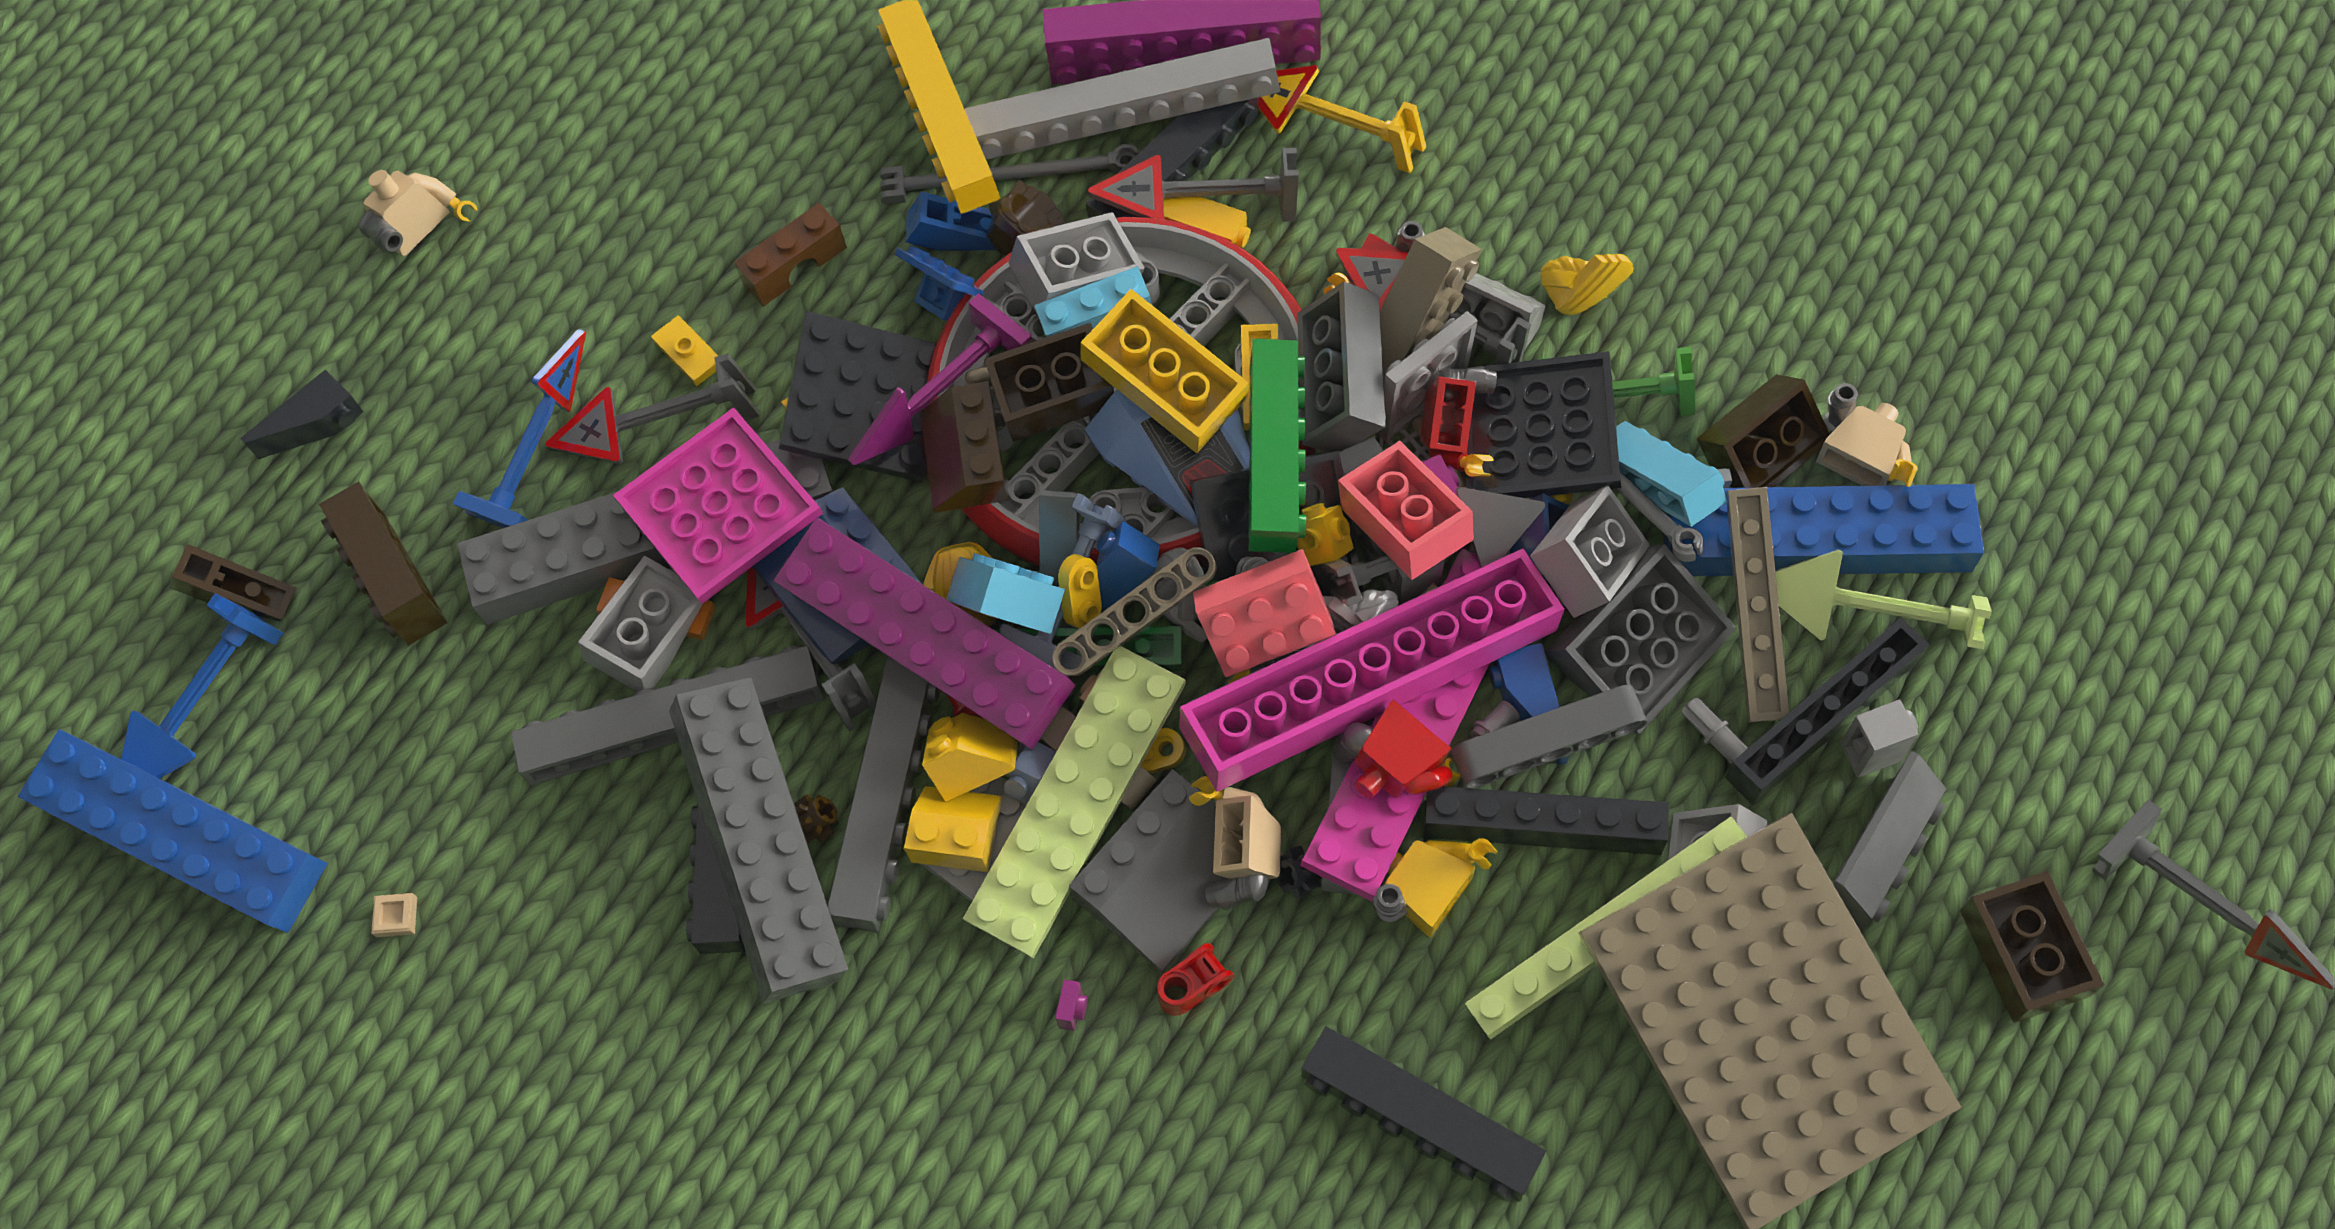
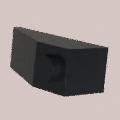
M325 369L240 439L258 459L337 435L344 428L352 425L356 418L364 411L351 394Z

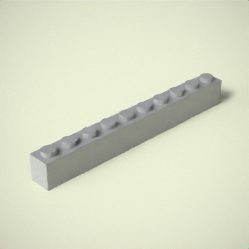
M1266 38L964 108L985 159H991L1280 92L1270 39Z

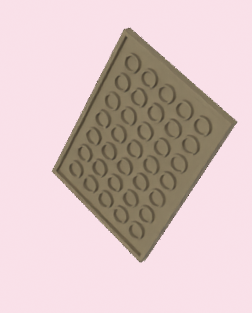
M1792 813L1775 820L1578 932L1744 1229H1759L1962 1108Z

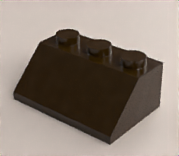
M1776 374L1700 435L1697 441L1710 467L1712 466L1716 469L1727 468L1730 470L1732 478L1731 488L1776 487L1822 449L1830 433L1805 379Z
M989 381L951 387L920 411L933 511L937 513L1008 501L995 407Z

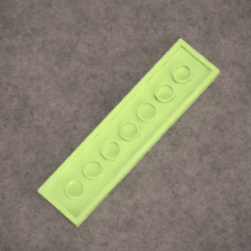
M1122 646L1113 651L965 913L963 919L966 922L1032 958L1035 957L1070 894L1069 885L1084 869L1185 687V679Z

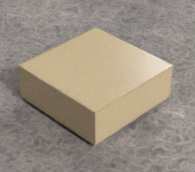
M413 893L374 896L371 934L375 937L415 934L417 896Z

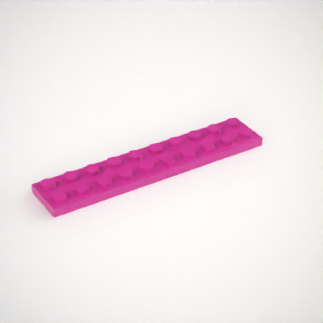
M1462 548L1443 585L1479 569L1480 565L1477 556ZM1490 663L1416 697L1401 706L1449 746ZM1382 714L1375 717L1371 725L1372 728L1376 726ZM1354 759L1300 866L1373 902V897L1376 896L1377 889L1381 886L1426 792L1416 795L1404 792L1396 798L1382 788L1373 799H1367L1354 786L1355 781L1364 773L1355 764Z

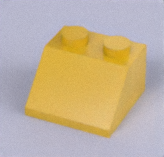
M965 713L953 718L946 716L937 720L929 729L922 766L944 801L947 802L1014 771L1018 741L983 718Z
M925 786L911 811L904 845L911 863L988 873L1002 796L966 792L945 802L936 787Z

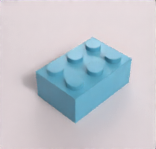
M974 553L972 560L959 557L946 600L986 615L1051 634L1065 589L1052 585L1054 577Z

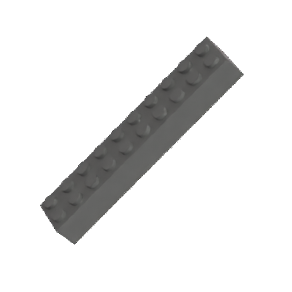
M780 439L766 444L814 501L834 492L823 459L778 449ZM615 493L457 543L472 607L486 625L604 587L608 578L626 580L644 556L664 567L669 566V564L618 504L613 496Z

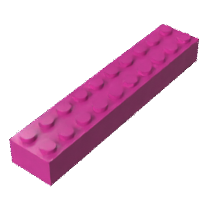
M1521 549L1181 706L1179 728L1216 792L1345 732L1350 724L1364 723L1383 714L1393 699L1402 705L1556 632L1564 608L1525 550Z

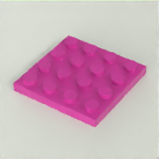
M735 408L729 410L613 495L618 504L701 604L813 522L816 517L823 514L819 505Z

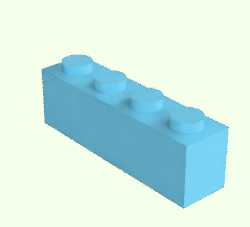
M1626 421L1616 427L1620 472L1660 509L1692 527L1727 503L1723 489L1725 482L1721 473L1716 468L1708 467L1697 461L1691 454H1685L1677 450L1667 441H1661L1650 435L1645 429H1639Z

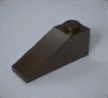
M189 544L186 545L170 583L171 589L209 603L216 593L258 616L280 622L296 590L294 586Z

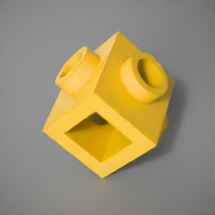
M1319 503L1302 510L1303 515H1306L1305 538H1298L1297 547L1299 550L1303 549L1310 566L1337 561L1354 549L1350 537L1349 523L1343 516L1340 505L1325 508L1324 503Z

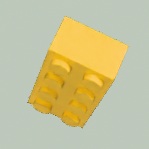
M1132 289L1123 296L1081 342V360L1195 453H1198L1246 400L1249 382Z

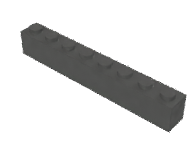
M791 646L783 649L780 654L766 658L753 657L746 660L742 665L732 668H715L710 670L707 675L701 677L677 679L670 686L656 690L643 689L637 691L632 697L621 700H605L591 709L567 711L561 714L559 718L546 722H529L522 729L511 731L519 774L532 786L679 743L669 710L675 696L685 692L751 677L764 717L825 700L815 660L808 646Z
M888 656L828 903V909L834 926L879 932L881 921H887L890 913L891 899L887 897L890 883L895 884L899 873V860H896L899 846L905 845L908 825L904 823L907 809H913L916 798V787H913L915 773L920 774L923 768L924 751L921 750L923 738L928 737L929 729L932 726V715H929L931 703L938 701L940 693L939 689Z

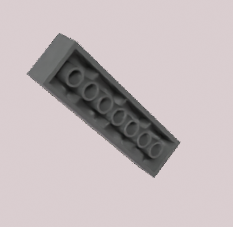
M752 678L677 694L670 707L669 714L762 1003L765 1004L838 982L848 971V967Z

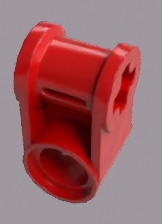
M1211 943L1200 946L1187 956L1185 960L1160 977L1158 982V1003L1166 1014L1181 1016L1187 1013L1207 997L1221 991L1234 979L1235 975L1233 972L1226 970L1213 954L1215 948ZM1172 986H1180L1187 993L1182 999L1172 1000L1165 995V992Z

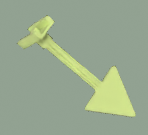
M1835 550L1775 571L1779 607L1820 640H1825L1832 606L1841 605L1946 624L1949 629L1964 632L1967 647L1984 649L1985 640L1982 629L1985 618L1990 619L1992 612L1987 597L1971 595L1967 608L1953 605L1950 608L1840 589L1837 587V580L1843 555L1841 550Z

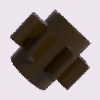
M805 794L794 803L805 840L808 843L815 838L822 843L834 834L832 829L839 824V821L836 820L838 815L837 809L831 800L819 794L811 799L808 794Z

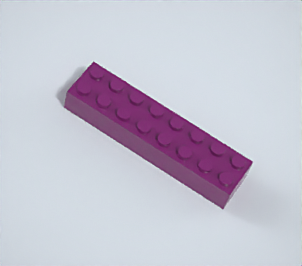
M1136 0L1043 9L1045 46L1052 84H1072L1266 38L1270 39L1275 65L1321 60V13L1319 0Z
M816 517L774 579V582L1031 750L1034 749L1075 687V684L1062 673L818 517Z

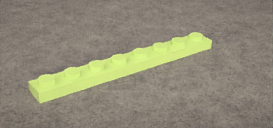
M1729 817L1465 1003L1491 1040L1596 966L1578 932L1746 838L1747 835L1735 820Z

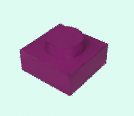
M1065 979L1063 981L1055 1017L1060 1029L1075 1031L1077 1019L1084 1020L1088 996H1083L1080 982Z

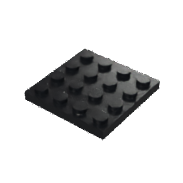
M806 311L803 317L778 449L922 483L926 475L927 461L920 411L911 418L914 434L912 440L856 465L850 463L848 458L897 388L900 387L905 391L908 403L911 397L927 384L928 371L937 343Z
M1609 351L1483 366L1484 369L1489 371H1496V387L1493 394H1474L1467 455H1490L1493 461H1483L1482 464L1483 472L1491 474L1489 477H1470L1466 474L1467 488L1520 498H1532L1542 493L1551 496L1596 491L1606 485L1610 489L1622 488Z
M1332 450L1306 456L1304 473H1299V482H1306L1305 505H1299V514L1303 515V509L1319 503H1324L1325 508L1338 505L1341 507L1338 480L1344 474L1340 451ZM1249 468L1190 480L1201 545L1203 549L1212 554L1216 562V573L1210 582L1221 581L1235 576L1237 564L1245 557H1263L1270 562L1291 554L1249 551ZM1342 510L1343 516L1349 523L1350 537L1354 549L1340 559L1351 565L1359 561L1352 521ZM1204 557L1206 572H1208L1209 561ZM1321 564L1310 566L1322 596H1331L1329 589L1336 586L1333 578L1337 576L1323 569ZM1363 585L1358 586L1360 593L1364 592Z

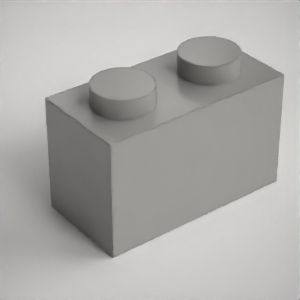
M1900 699L1857 715L1840 742V746L1857 778L1900 762L1919 735L1917 732L1918 724L1913 713L1910 710H1905Z

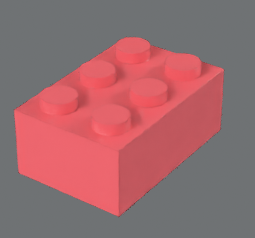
M1398 441L1338 480L1341 509L1411 580L1474 540L1473 511L1401 441Z
M1303 549L1193 592L1196 614L1225 677L1336 635L1330 612Z

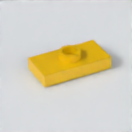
M679 315L651 336L653 342L696 387L716 372L714 357L718 355Z

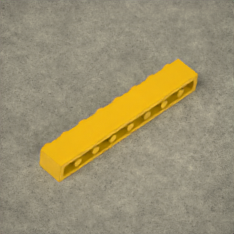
M902 0L878 9L883 21L882 24L877 25L884 45L890 42L892 44L886 46L893 66L900 64V67L895 68L902 88L909 86V89L904 90L911 110L917 108L919 110L913 113L920 133L928 132V134L922 136L930 156L937 154V157L932 159L939 179L945 177L947 181L941 184L948 202L956 201L960 213L963 214L1001 199L993 175L918 0Z

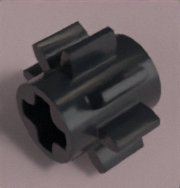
M1302 846L1287 849V854L1280 856V874L1275 878L1284 893L1294 890L1296 898L1309 895L1311 890L1321 887L1319 880L1322 876L1300 866L1305 856Z

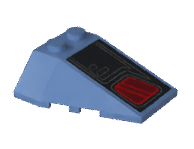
M1119 390L1112 394L1085 428V434L1104 461L1113 467L1117 466L1131 476L1133 482L1140 487L1142 485L1156 494L1161 502L1195 526H1198L1190 480L1249 468V446L1238 409L1198 453H1195Z

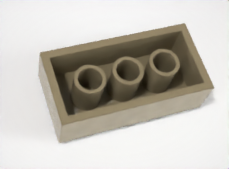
M1447 227L1414 240L1380 310L1384 381V374L1392 363L1397 360L1403 361L1412 354L1418 343L1424 339L1430 340L1439 333L1449 314L1455 312L1462 302L1463 294L1460 292L1465 282L1470 281L1478 270L1479 262L1476 260L1482 249Z

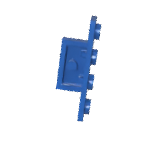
M910 246L909 251L896 249L894 255L924 272L914 302L946 321L949 319L965 294L973 296L977 294L983 295L984 291L973 285L974 278L959 273L960 270L944 264V261L930 256L929 252Z

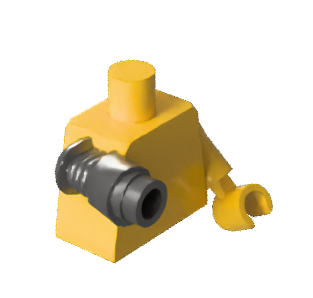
M1478 839L1473 843L1428 840L1423 843L1416 840L1405 855L1397 851L1387 871L1390 876L1385 884L1377 889L1378 892L1373 897L1378 916L1384 921L1393 922L1405 915L1425 935L1431 938L1473 879L1475 866L1472 863L1476 862L1481 869L1488 870L1491 864L1483 856L1487 853L1497 854V850L1486 839Z

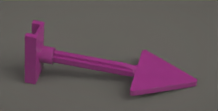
M977 294L968 302L971 323L981 330L975 337V341L915 393L908 403L905 391L900 387L897 388L851 453L848 461L856 465L912 440L914 437L911 424L912 416L930 404L986 353L990 354L999 345L1006 351L1026 345L1032 339V335L982 295Z

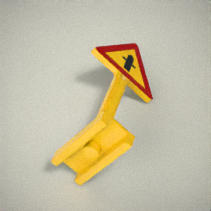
M1317 65L1276 70L1280 92L1258 97V109L1276 133L1282 132L1294 111L1300 108L1381 137L1382 141L1391 143L1397 168L1407 173H1411L1413 170L1410 157L1412 151L1416 149L1423 152L1427 147L1416 105L1404 101L1394 119L1385 122L1307 95V90L1319 73Z

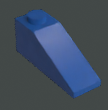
M921 192L907 212L906 243L938 251L997 250L987 238L992 219L990 210L987 208L979 207L961 214L956 201L949 203L945 197Z
M1124 521L1112 532L1106 531L1097 544L1096 549L1099 551L1096 566L1102 606L1101 613L1138 587L1157 567L1160 544Z
M1542 643L1524 646L1495 660L1494 666L1489 667L1493 689H1500L1502 700L1514 706L1519 713L1520 721L1560 708ZM1569 755L1556 761L1559 764H1565L1568 762Z

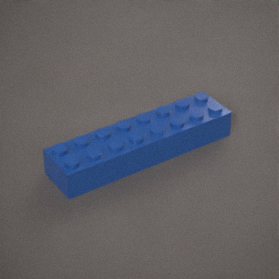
M1974 484L1911 485L1910 487H1906V485L1767 487L1775 571L1835 550H1841L1843 555L1839 574L1973 572L1984 554ZM1723 488V489H1724V492H1726V491H1728V490L1748 489V488ZM1726 503L1692 527L1663 511L1677 525L1680 524L1683 528L1695 529L1703 538V552L1701 556L1697 554V550L1694 548L1693 539L1686 538L1681 540L1683 544H1692L1696 555L1695 561L1684 562L1679 560L1692 576H1733ZM1663 533V543L1673 553L1672 543Z
M60 729L56 732L17 796L254 919L287 933L290 931L328 865L325 861Z

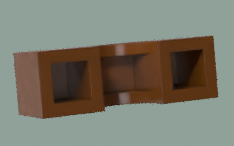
M818 203L736 260L734 264L743 285L764 307L791 288L789 275L798 263L811 258L820 267L846 249L847 246L840 225Z

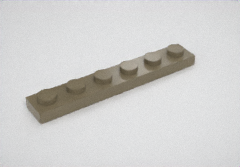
M1767 487L1728 490L1725 492L1727 499L1726 505L1747 722L1782 720L1789 714L1768 491Z

